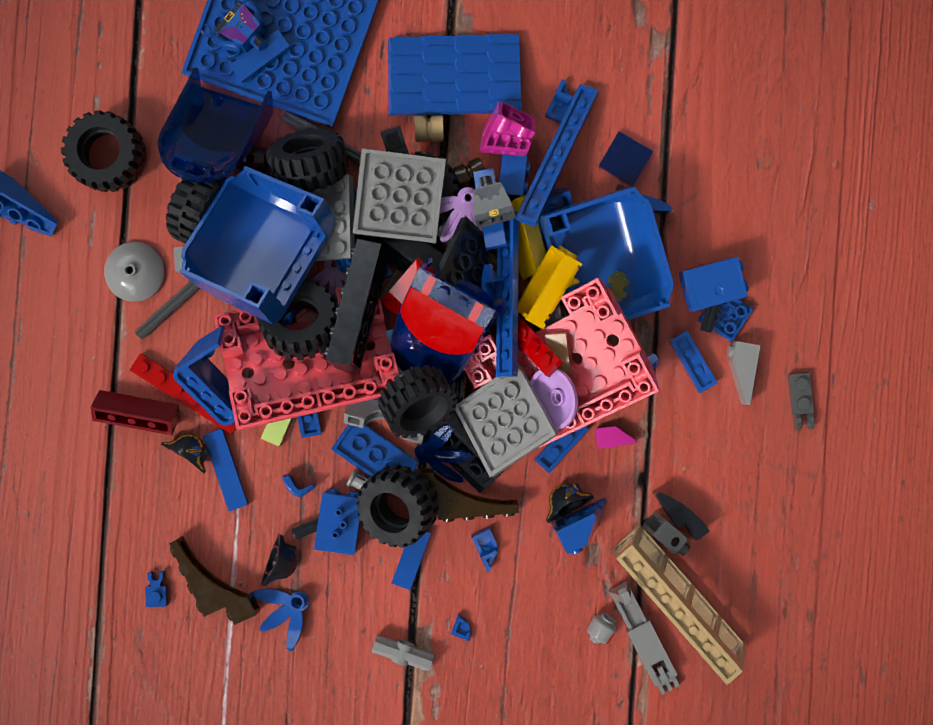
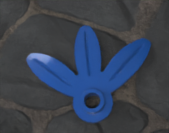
M277 589L253 591L257 600L272 604H284V606L266 618L260 626V631L271 630L292 616L287 633L288 651H293L301 637L303 611L309 606L308 595L303 591H297L291 595ZM298 598L302 600V604L298 602Z

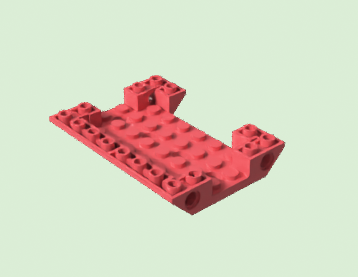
M599 277L562 296L561 299L570 315L536 332L545 343V335L547 333L568 332L572 373L567 375L572 380L578 397L577 412L571 424L557 430L559 435L544 445L660 391L652 364L613 292ZM491 334L478 340L471 353L456 354L475 388L484 386L496 377V338ZM611 334L616 335L619 338V343L616 345L610 344L608 336ZM518 346V363L521 364L530 381L533 375L540 369ZM579 353L582 356V362H574L572 354Z
M342 287L335 288L338 305H340L342 300ZM380 299L378 300L368 343H373L375 348L371 351H365L360 374L334 368L324 358L325 352L323 354H315L316 357L312 359L304 357V360H297V357H293L290 360L286 359L284 354L282 356L277 355L273 349L269 348L266 340H264L258 318L239 309L214 315L216 329L221 325L225 328L220 350L224 358L230 388L229 395L237 431L381 397L380 392L382 389H387L385 385L388 382L393 383L395 381L393 378L399 375L395 356L392 353L386 334ZM316 319L289 324L283 327L289 330H302L311 326ZM286 361H293L295 365L291 369L284 368V363ZM246 370L254 371V375L251 378L243 377V373Z

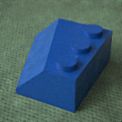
M605 497L551 523L567 555L570 553L575 555L583 551L582 547L588 544L598 528L607 502Z

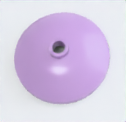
M557 369L550 378L545 376L541 370L537 371L530 382L556 430L563 429L571 424L577 412L578 397L575 386L570 377L560 369Z

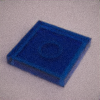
M619 131L598 167L633 187L653 151Z

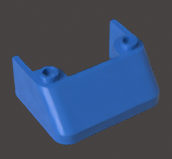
M221 325L192 346L176 365L173 377L219 424L231 425L235 423L229 395L228 378L209 360L214 355L215 349L221 345L225 329Z

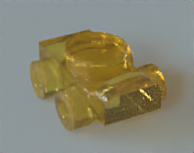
M614 271L613 276H608L607 283L611 284V288H608L613 292L616 300L621 302L622 298H626L627 291L623 289L628 287L629 279H625L626 273Z

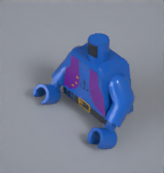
M239 0L215 29L211 24L206 23L205 26L210 28V34H206L201 30V34L204 37H212L213 42L227 51L239 52L243 50L248 52L253 46L258 51H262L267 45V41L262 38V35L265 33L262 27L264 23L263 16L254 0H243V3Z

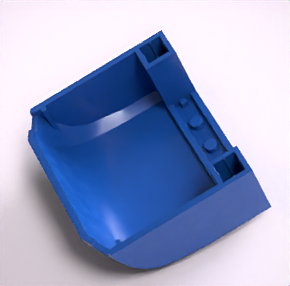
M245 166L241 173L235 177L232 175L225 180L186 242L181 253L183 261L182 269H179V272L212 296L266 322L275 324L284 315L332 234L336 218L324 198Z
M635 186L599 195L541 215L539 220L548 250L551 245L557 249L559 246H562L577 255L576 260L582 263V266L578 265L579 269L574 276L579 280V283L568 287L563 296L599 277L613 292L627 320L670 307L669 302L674 282L651 203L641 195Z

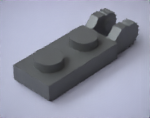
M810 373L788 375V385L794 427L796 430H802L800 414H805L808 429H814Z

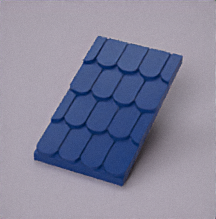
M519 35L396 36L388 39V116L492 114L499 100L519 111L522 110Z

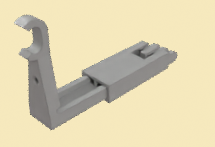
M625 581L608 590L627 626L625 630L654 686L658 687L662 696L666 694L662 686L666 685L669 692L673 690L670 685L672 681L676 688L680 687L675 677L677 673L650 620L645 618L628 583ZM661 661V663H662V665H663V667L665 668L666 671L664 672L662 666L660 665V666L656 667L657 670H658L659 673H660V674L658 675L657 672L655 671L653 665H654L655 663Z

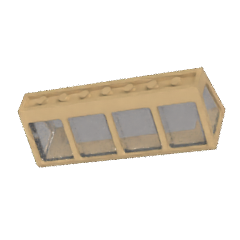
M639 524L616 544L610 552L725 684L728 685L743 672L747 646Z

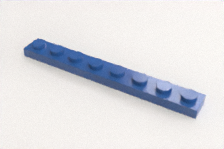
M579 84L517 213V221L536 227L598 96L597 89Z
M516 219L503 222L507 247L497 248V275H501L504 278L503 281H498L496 377L498 378L518 376L519 221Z

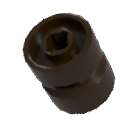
M257 146L255 149L237 152L235 157L236 169L243 171V167L246 166L266 174L268 169L266 152L268 148Z
M479 157L469 160L467 165L460 164L452 168L457 176L460 189L466 187L473 188V184H475L473 172L485 170Z

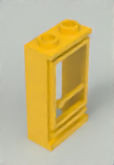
M551 245L518 301V312L527 321L542 329L545 328V320L550 318L548 315L553 313L578 271V265L582 266V263L576 260L577 255L562 246H559L557 249Z

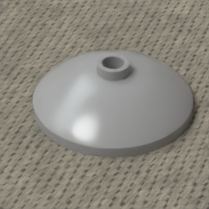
M127 242L116 247L108 256L104 267L105 281L109 289L117 297L130 302L144 301L154 296L161 288L165 278L164 262L160 254L151 246L141 242ZM129 267L133 268V272L131 274L128 273Z

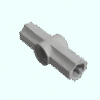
M379 634L376 636L371 651L390 658L396 664L402 666L411 665L428 672L434 657V653L414 647V644L408 641H396Z

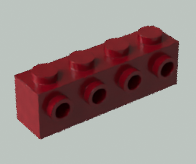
M99 390L90 407L92 421L166 435H173L180 419L179 404L111 391Z

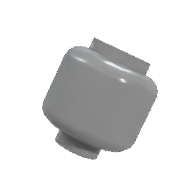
M606 613L596 614L587 627V632L590 635L589 639L597 645L600 643L608 644L617 631L614 618Z

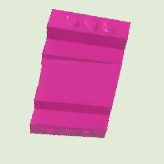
M499 100L493 113L485 121L482 128V141L479 152L513 156L526 155L531 145V139L535 134V118Z

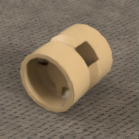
M426 115L415 116V142H427L428 139H431L432 142H444L443 115H432L430 119Z

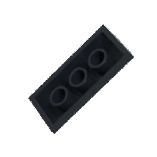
M451 411L452 416L445 418L443 425L438 424L436 426L437 429L434 431L430 429L423 438L481 493L504 471L495 477L489 476L456 411Z

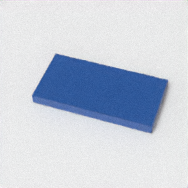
M348 424L331 448L332 451L369 477H372L386 466L401 465L402 468L405 465L411 467V470L414 471L419 464L418 460L368 425L360 428Z

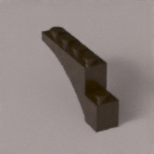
M434 468L416 469L421 473V477L428 479L429 486H433L435 490L434 497L437 496L438 520L452 522L457 518L473 520L479 516L493 518L495 515L501 514L505 517L514 516L515 513H519L518 500H499L476 496L451 485L434 472Z
M183 536L169 543L170 552L178 561L179 571L187 580V588L194 595L196 607L204 617L226 607L228 619L236 625L257 615L261 611L253 592L249 594L242 592L214 576L195 557Z

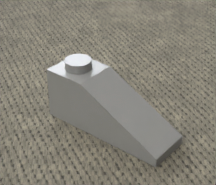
M734 341L727 348L728 362L741 404L750 405L761 345Z

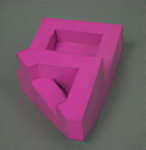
M609 426L595 429L598 449L638 443L637 439L625 432L622 427Z

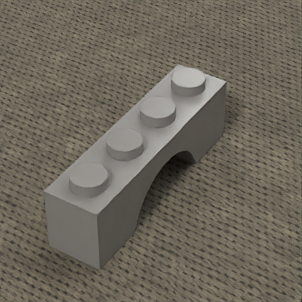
M378 399L347 405L344 413V423L364 428L373 420H385L379 409ZM419 433L415 438H411L409 435L407 438L402 439L422 444L424 435L421 436Z

